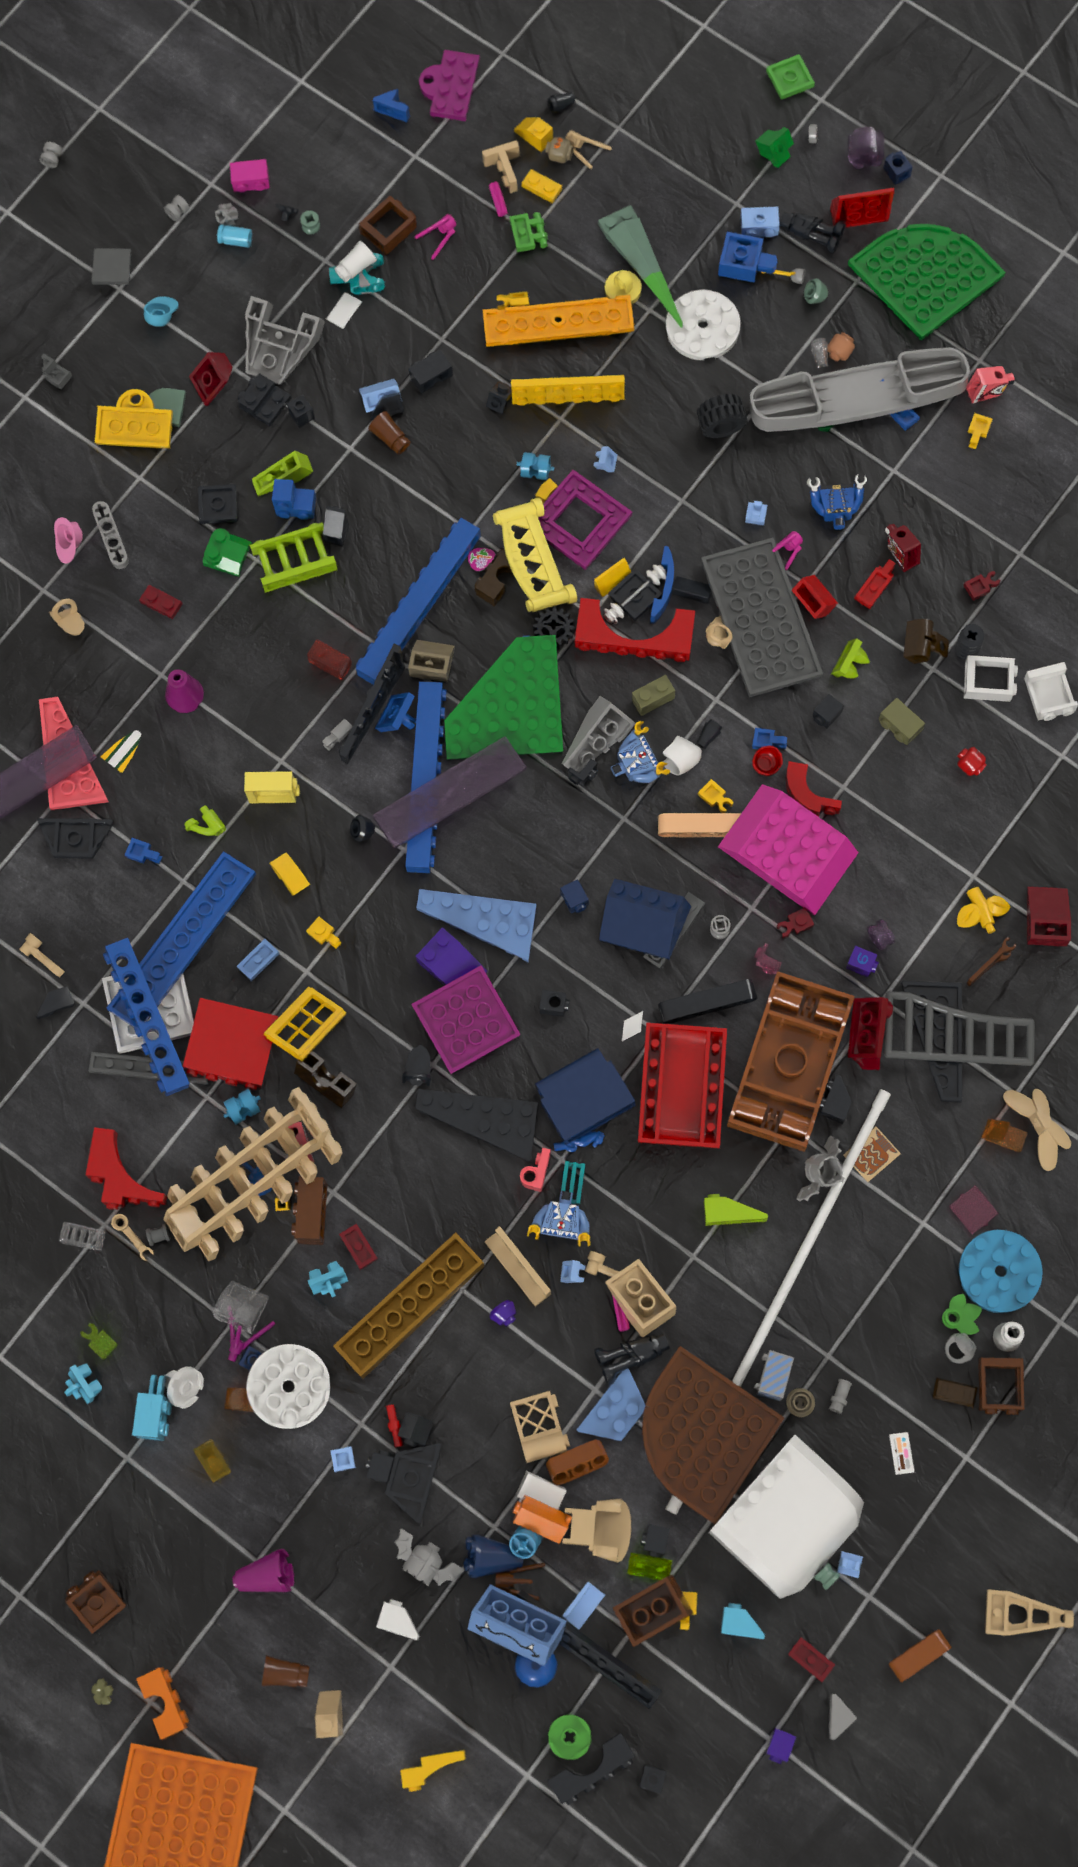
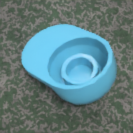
M156 297L144 306L145 321L156 327L167 325L172 313L178 309V302L170 297Z

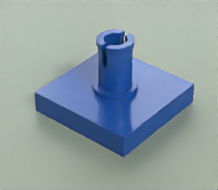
M409 692L391 695L375 729L379 732L398 730L400 725L403 724L411 730L415 726L413 722L416 723V718L407 714V711L415 696Z

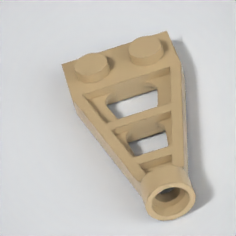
M987 1590L985 1634L1008 1636L1057 1627L1073 1628L1074 1613L1071 1610H1061L1009 1591ZM1011 1604H1016L1026 1609L1027 1619L1025 1622L1011 1624L1008 1621L1009 1606ZM1040 1609L1047 1611L1049 1614L1048 1622L1033 1623L1032 1610ZM1061 1615H1063V1623L1060 1621Z

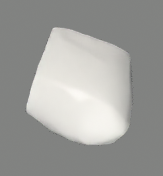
M676 736L675 740L663 751L664 756L667 758L662 762L668 763L664 767L669 769L672 774L681 775L699 763L702 750L692 742Z

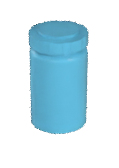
M220 225L217 233L218 243L249 248L252 242V229Z

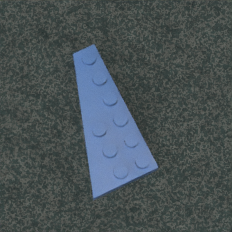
M419 889L416 907L418 911L448 923L456 929L465 931L467 934L492 946L501 948L507 953L518 956L529 963L537 904Z

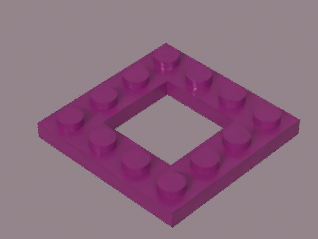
M572 470L544 502V516L538 517L547 543L586 570L630 519L632 511L575 470ZM576 497L604 516L583 542L555 523Z

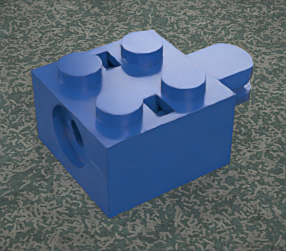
M727 232L718 275L755 282L757 271L770 274L775 272L777 257L762 253V238Z

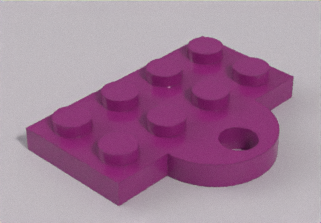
M444 50L441 65L430 66L421 73L419 79L420 90L425 97L433 100L430 116L466 121L480 55ZM426 79L433 80L431 84L424 83Z

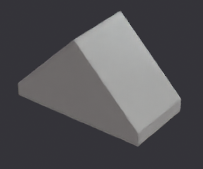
M830 1694L829 1739L835 1740L857 1717L836 1694Z

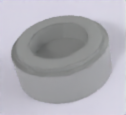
M817 124L809 125L810 143H817Z

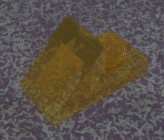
M212 1439L193 1449L212 1482L231 1473V1469L220 1453L218 1445Z

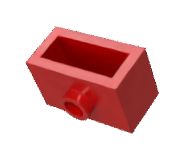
M815 575L803 577L791 590L815 619L827 616L838 604Z

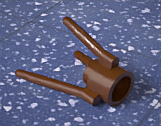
M533 1564L522 1566L521 1568L517 1567L515 1570L496 1573V1587L507 1593L517 1595L520 1591L511 1589L514 1587V1584H531L532 1580L514 1579L512 1573L545 1567L546 1564ZM529 1594L531 1597H533V1598L536 1599L537 1601L539 1600V1597H538V1596H534V1595H532V1594Z

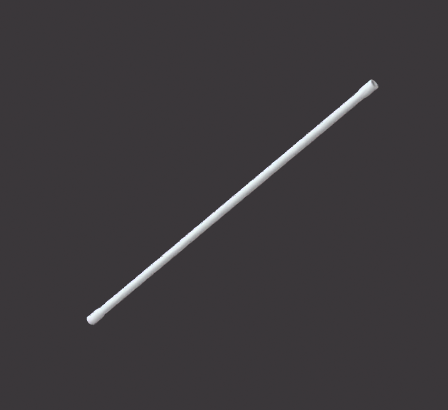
M879 1090L872 1108L842 1165V1177L845 1178L843 1183L838 1182L836 1185L831 1186L732 1380L739 1387H741L865 1142L891 1096L885 1090ZM672 1495L666 1510L677 1515L683 1502Z

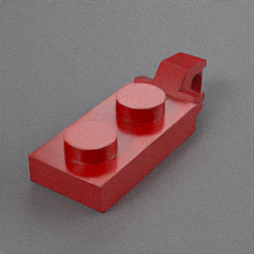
M889 559L884 567H876L854 599L871 609L894 576L891 572L895 568L894 565L896 563Z

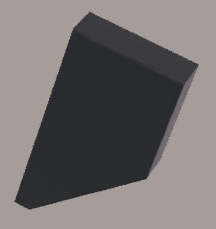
M400 393L381 397L370 415V420L373 421L384 411H387L390 416L404 412Z

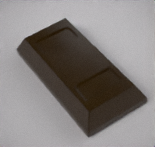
M936 1378L932 1398L974 1408L978 1387Z

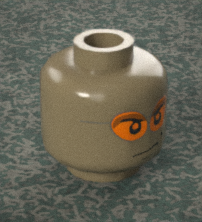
M554 137L551 142H547L545 152L548 153L549 160L564 164L571 160L574 147L569 140Z

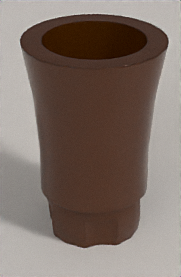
M387 411L380 413L368 427L370 432L379 437L397 454L403 453L411 444L410 440L392 420Z
M266 1655L262 1686L307 1687L310 1666Z

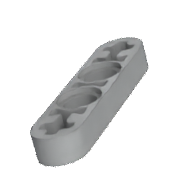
M103 501L96 502L92 507V512L110 560L115 568L123 569L128 565L129 559L110 508ZM100 508H103L105 518H102L99 512ZM106 523L112 524V528L109 531H104L102 527ZM116 539L118 540V545L110 547L108 545L109 541ZM116 552H119L122 562L117 561Z

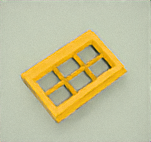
M308 987L264 1032V1035L296 1059L303 1061L346 1015V1012L315 989ZM313 998L321 1003V1005L310 1014L303 1008ZM325 1006L333 1013L322 1022L315 1016ZM301 1011L309 1018L298 1028L290 1021ZM311 1020H314L321 1026L310 1036L302 1029ZM286 1025L296 1030L287 1041L278 1036ZM300 1033L307 1040L297 1049L289 1043Z

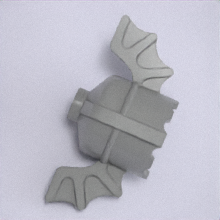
M829 1136L824 1145L828 1153L816 1154L806 1160L805 1173L811 1184L801 1188L796 1198L798 1201H809L812 1195L819 1194L820 1186L829 1187L836 1185L838 1182L843 1183L845 1178L842 1177V1167L838 1161L839 1159L836 1157L842 1151L838 1148L840 1143L838 1139Z
M400 1529V1534L395 1544L399 1549L397 1558L405 1560L403 1564L404 1571L408 1570V1573L413 1576L415 1575V1578L419 1581L423 1580V1583L429 1586L432 1579L439 1586L447 1580L455 1581L456 1576L463 1572V1569L453 1562L439 1569L442 1564L438 1554L440 1548L431 1542L428 1545H417L412 1551L411 1543L413 1536Z

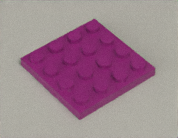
M482 966L475 968L411 1004L450 1074L521 1035Z

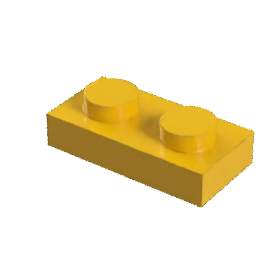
M532 169L522 182L523 188L551 203L555 201L562 191V185Z

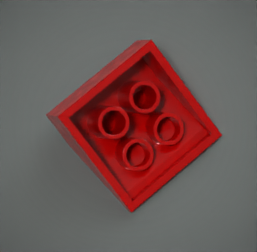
M894 188L842 195L834 198L830 209L833 225L836 226L840 220L846 221V227L889 221Z

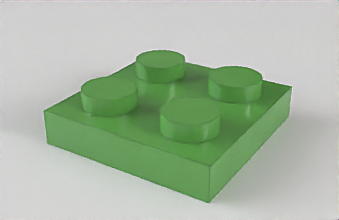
M800 54L766 68V72L781 100L814 87L815 83Z

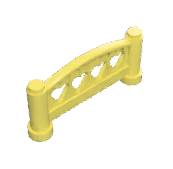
M539 497L531 499L529 503L496 511L493 514L494 523L502 526L503 543L510 568L517 582L529 598L525 602L528 612H536L564 603L572 604L577 602V593L572 584L563 586L538 517L544 516V506ZM518 526L528 529V531L521 539H516L514 537L515 532L512 531L511 527ZM524 543L535 548L527 557H523L518 544ZM524 561L536 562L541 564V566L534 574H529L527 572L528 567L525 566ZM531 578H538L548 582L541 591L537 592L534 590Z

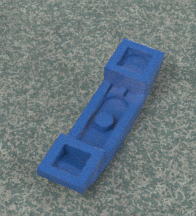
M668 546L664 547L661 566L667 572L662 600L654 598L650 623L652 624L662 616L671 598L674 564Z

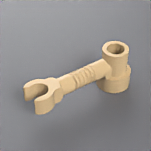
M30 933L19 950L26 956L32 954L60 978L65 971L38 950L42 942Z
M117 1214L112 1218V1227L122 1231L140 1252V1257L143 1260L147 1261L143 1256L146 1250H149L154 1255L153 1250L146 1247L128 1226L129 1221L125 1215ZM119 1220H124L123 1226H118Z
M590 1251L585 1272L592 1275H597V1272H600L610 1277L620 1272L603 1265L604 1255Z

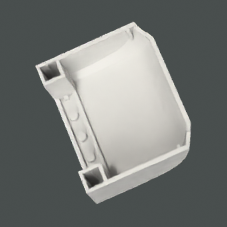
M794 1435L709 1533L781 1599L803 1590L858 1527L864 1502L858 1493L838 1473Z

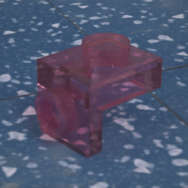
M765 943L763 948H758L754 956L757 958L756 965L768 974H777L782 963L765 955L769 945Z

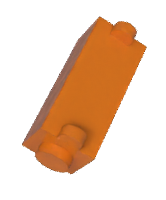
M524 1495L521 1502H516L512 1512L515 1514L513 1523L558 1544L565 1535L572 1519L570 1515L527 1495Z

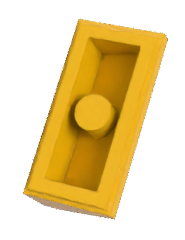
M622 558L594 579V588L602 597L606 596L631 573L626 559Z

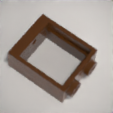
M388 196L359 223L360 233L385 255L391 252L417 228L415 214L410 210L407 211L398 199L395 200L391 196ZM392 209L405 222L388 238H385L373 225Z
M980 1358L978 1360L979 1410H985V1414H998V1411H1006L1007 1415H1019V1411L1024 1410L1023 1358ZM986 1368L1015 1369L1016 1405L986 1404Z

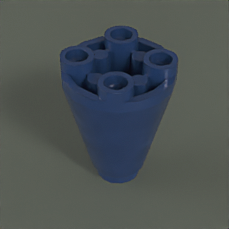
M472 1535L466 1538L465 1547L468 1550V1558L464 1559V1571H467L470 1578L515 1570L523 1565V1559L515 1556L507 1544L480 1535Z

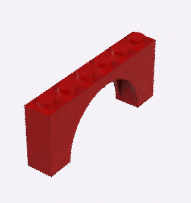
M581 598L575 635V648L582 651L597 650L600 653L616 652L619 655L634 654L642 658L652 656L659 660L669 658L677 662L689 661L695 611L676 609L672 622L662 633L645 640H631L617 635L606 625L600 612V600Z

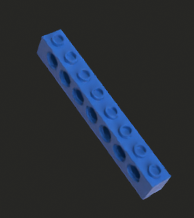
M126 938L105 946L106 953H103L107 965L111 964L112 966L111 976L114 982H118L120 985L119 995L122 1001L126 1000L128 1004L126 1008L127 1014L136 1023V1026H133L135 1033L144 1042L141 1046L145 1056L149 1055L152 1061L149 1063L152 1073H157L159 1078L157 1085L160 1092H165V1095L169 1096L189 1088L190 1083L129 939ZM124 959L128 964L125 967H119L117 961ZM131 977L136 982L133 985H127L124 980ZM139 995L143 998V1001L137 1004L132 1001V998ZM148 1014L151 1019L143 1022L139 1018L140 1015ZM156 1032L159 1037L156 1040H150L147 1034ZM163 1050L166 1056L164 1058H157L155 1052ZM170 1068L174 1071V1074L167 1077L163 1074V1070Z

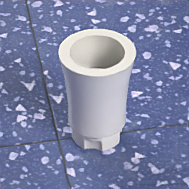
M359 241L334 269L338 276L344 282H347L377 260L370 249L363 242Z
M1016 1322L1002 1323L993 1332L995 1345L1000 1350L1006 1352L1016 1350L1024 1337V1329ZM1007 1332H1012L1013 1337H1009Z

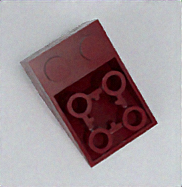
M1027 887V945L1067 947L1071 941L1068 888Z

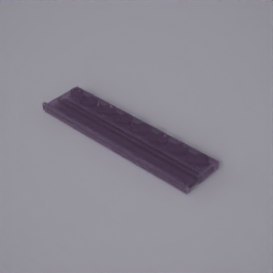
M75 725L0 773V819L97 758L78 725Z

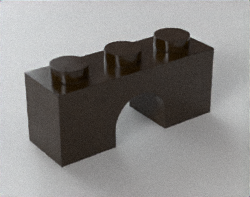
M501 548L498 551L496 560L493 563H489L484 576L479 577L475 583L476 595L494 607L505 593V584L497 578L503 573H510L514 576L507 560L505 548ZM520 552L523 557H527L526 554Z
M313 1051L303 1061L299 1059L296 1062L294 1074L340 1108L352 1098L357 1085L356 1082L342 1072L337 1076L330 1074L324 1066L325 1060Z

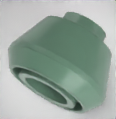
M814 278L807 283L804 297L809 304L821 303L827 298V286L821 280Z

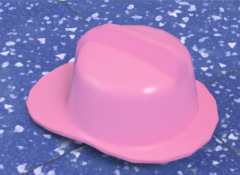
M61 517L56 520L54 525L56 552L59 560L67 564L74 559L76 548L82 542L83 535L77 522H70L66 518Z

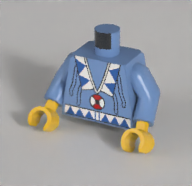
M638 721L635 724V730L625 738L618 752L620 763L611 766L615 777L625 773L629 781L651 783L659 778L661 774L667 775L670 773L669 769L663 770V767L668 763H658L644 735L641 736V733H646L649 730L648 727H644L641 730V725L644 721Z
M561 1191L559 1203L550 1201V1204L544 1205L535 1215L532 1225L528 1228V1237L531 1232L536 1233L535 1239H538L540 1234L578 1240V1246H581L580 1243L582 1241H587L588 1246H590L589 1222L585 1212L580 1210L579 1206L571 1205L572 1192Z

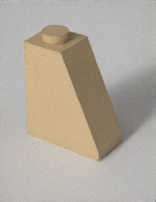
M341 1690L319 1692L315 1714L316 1738L343 1735Z

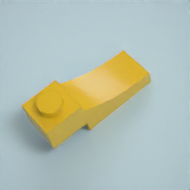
M465 1750L421 1757L422 1766L401 1770L403 1788H408L409 1792L421 1790V1785L426 1784L425 1779L430 1774L450 1763L465 1760Z

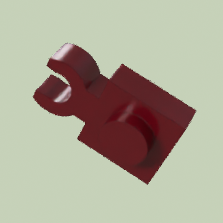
M995 571L989 572L986 578H983L980 574L964 582V587L973 601L990 593V587L994 588L1000 584V579L997 581L991 580V577L995 576Z
M803 908L788 915L787 919L789 922L782 921L778 923L777 929L785 927L787 931L782 933V938H786L793 930L798 935L814 927L815 924L806 908Z

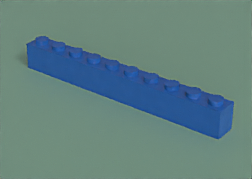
M460 518L458 522L452 525L451 533L448 537L443 538L437 553L434 552L431 555L430 563L427 567L422 568L419 579L411 584L409 593L400 600L396 612L390 614L385 628L382 627L379 630L378 638L374 643H370L364 658L361 657L358 660L356 670L359 677L374 685L376 677L393 644L401 646V650L404 649L480 539V528L463 518Z
M419 681L406 854L407 872L431 873V867L435 866V855H432V848H436V837L433 836V830H437L438 819L434 818L435 811L439 809V799H436V792H440V781H437V774H441V762H438L439 756H442L443 744H440V737H444V726H441V719H445V708L442 707V703L446 701L447 690L443 689L442 682Z

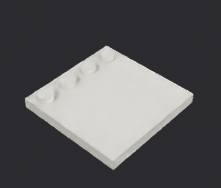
M182 974L157 1007L171 1041L190 1036L194 1023L184 974ZM112 976L102 978L108 1005L116 996L118 990L121 989L119 983H115ZM109 1011L118 1053L122 1054L141 1049V1045L144 1042L141 1037H137L134 1027ZM156 1032L147 1034L150 1040H156L159 1037Z

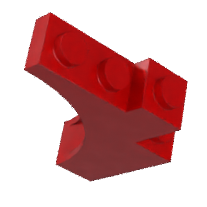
M94 1127L86 1176L94 1183H103V1180L105 1181L101 1202L107 1205L106 1208L118 1210L119 1207L125 1208L126 1200H128V1203L137 1205L140 1202H148V1206L160 1207V1204L166 1205L167 1196L164 1193L149 1190L135 1182L128 1175L118 1153V1133L115 1130Z

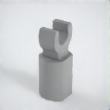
M343 719L331 731V735L322 741L324 743L323 746L328 751L331 750L337 742H341L349 734L353 726L346 719Z

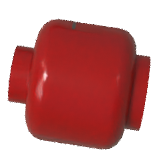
M971 747L968 750L964 748L957 755L959 758L957 766L968 776L979 775L987 765L985 763L986 757L975 747Z

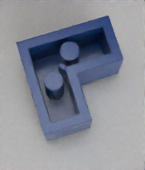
M274 479L272 502L276 516L281 518L298 517L301 520L314 519L315 491L296 489L293 480Z

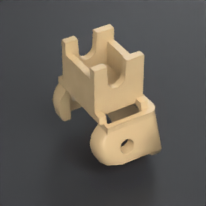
M622 1499L597 1501V1504L592 1506V1510L565 1508L566 1514H572L570 1539L563 1538V1544L589 1546V1551L593 1552V1556L616 1563L623 1560L630 1543L631 1517L629 1508Z

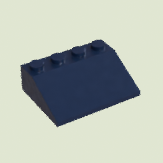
M614 879L606 899L599 940L669 960L691 905L683 896Z

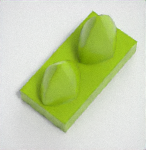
M856 638L847 643L831 673L837 678L841 676L851 679L858 677L857 669L852 662L860 664L870 663L866 652L860 647L863 642Z

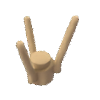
M573 130L566 136V139L574 147L573 153L589 169H592V165L576 150V148L582 147L584 141L607 150H612V147L584 137Z

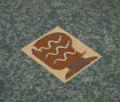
M875 1127L871 1131L853 1167L869 1182L901 1153ZM848 1150V1151L843 1155L845 1158L847 1157V1155H848V1153H849L850 1150Z

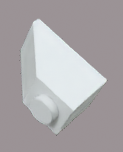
M390 1599L389 1603L384 1602L377 1628L419 1640L420 1636L407 1609L401 1607L402 1603Z

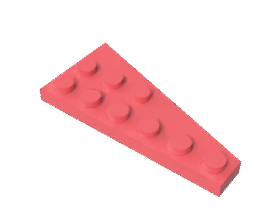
M58 697L39 699L50 810L109 802Z

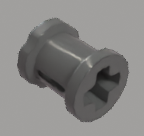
M166 1223L158 1228L146 1229L150 1246H154V1243L163 1240H171Z

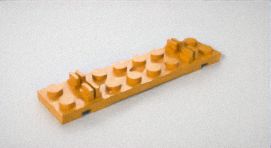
M630 295L615 296L612 299L603 297L579 301L505 307L504 310H497V308L483 310L486 347L634 332ZM561 318L562 320L561 322H556L555 319Z

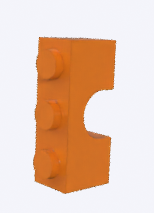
M160 1667L136 1678L144 1699L157 1695L165 1702L164 1712L159 1717L153 1719L161 1740L188 1728L186 1724L189 1722L184 1710H180L178 1705L180 1697L176 1690H172L170 1685L172 1678L168 1670Z

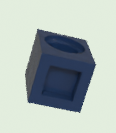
M902 151L891 153L885 158L883 169L894 185H897L911 177L912 165Z
M578 879L560 888V894L571 913L575 911L576 913L582 912L589 905V899Z

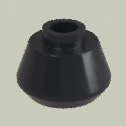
M357 815L351 821V836L357 842L370 838L375 832L374 823L362 815Z

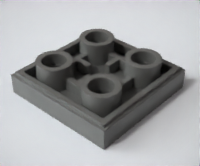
M94 248L92 283L95 285H129L131 249Z

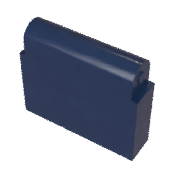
M598 1048L535 1083L537 1091L542 1097L541 1105L565 1145L636 1106L633 1096L611 1060L607 1062Z

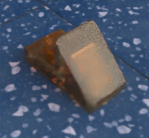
M988 1119L982 1139L1021 1152L1028 1132L1010 1126V1122Z
M227 1388L224 1409L254 1412L249 1403L246 1388Z

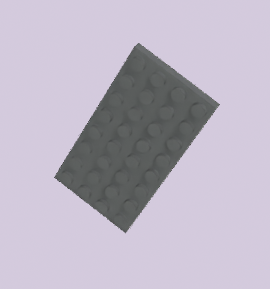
M774 538L704 556L700 560L721 620L732 632L733 638L730 645L749 697L823 676L795 595L791 591L792 587L779 551H772L776 547Z

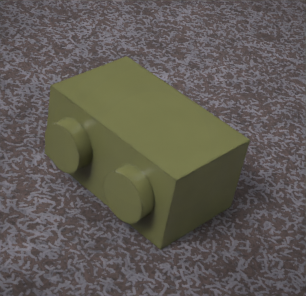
M666 675L632 692V702L641 716L675 699V689Z
M898 698L890 703L881 712L879 717L880 724L886 730L892 731L894 737L906 745L922 732L925 723Z

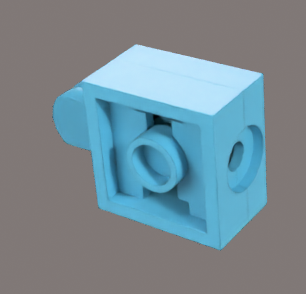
M152 1375L149 1394L138 1393L132 1435L139 1439L164 1441L165 1436H168L169 1424L166 1422L167 1415L171 1414L172 1404L164 1396L165 1376L160 1375L157 1386V1375Z

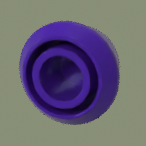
M505 1300L490 1312V1319L500 1326L505 1325L507 1327L516 1320L515 1316L517 1314L514 1302Z

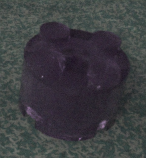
M862 127L853 130V134L851 136L850 134L848 135V160L853 164V167L860 169L864 166L877 167L882 164L884 159V133L880 130L876 132L872 127Z

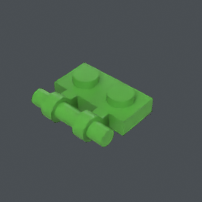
M539 212L533 214L534 219H529L528 213L510 217L517 252L535 249L534 242H539L541 248L548 246L547 233L544 232L543 228L545 225L544 220ZM531 228H536L537 233L532 234Z

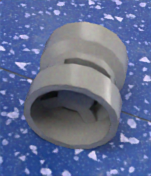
M46 142L40 162L44 166L55 168L57 167L58 157L61 155L62 148L56 143Z
M179 195L173 198L171 204L168 203L164 207L167 215L174 221H178L181 218V214L186 213L190 209L188 203Z
M724 915L715 916L711 921V935L716 939L726 938L730 932V920Z

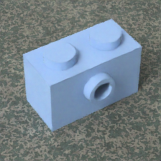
M778 207L741 208L742 235L767 238L778 236Z

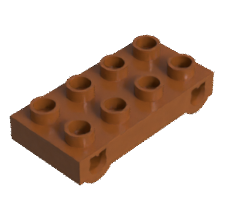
M777 971L727 1127L805 1152L855 996Z

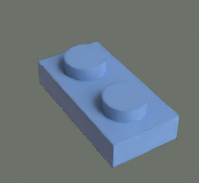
M264 939L237 965V968L252 981L280 953Z

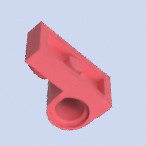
M542 1148V1152L537 1153L535 1164L538 1165V1168L527 1166L521 1170L520 1181L524 1187L542 1192L551 1149ZM528 1173H533L535 1180L527 1182L524 1177Z

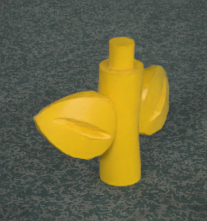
M979 887L968 890L966 893L972 904L963 906L959 911L957 917L958 927H972L980 922L982 928H986L988 934L995 932L993 916L999 917L1006 914L1010 909V905L1000 896H991L986 900Z

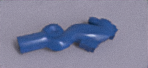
M600 1131L589 1132L567 1145L564 1142L554 1143V1150L574 1152L577 1150V1146L585 1147L592 1142L593 1147L596 1148L598 1144H602L605 1136Z

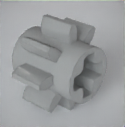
M231 203L218 205L219 210L215 211L217 221L225 226L235 225L234 220L238 219L237 209L232 207Z

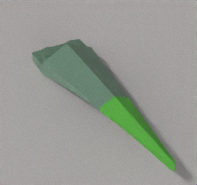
M630 205L599 219L598 224L606 239L633 267L682 328L683 323L642 223L632 206Z

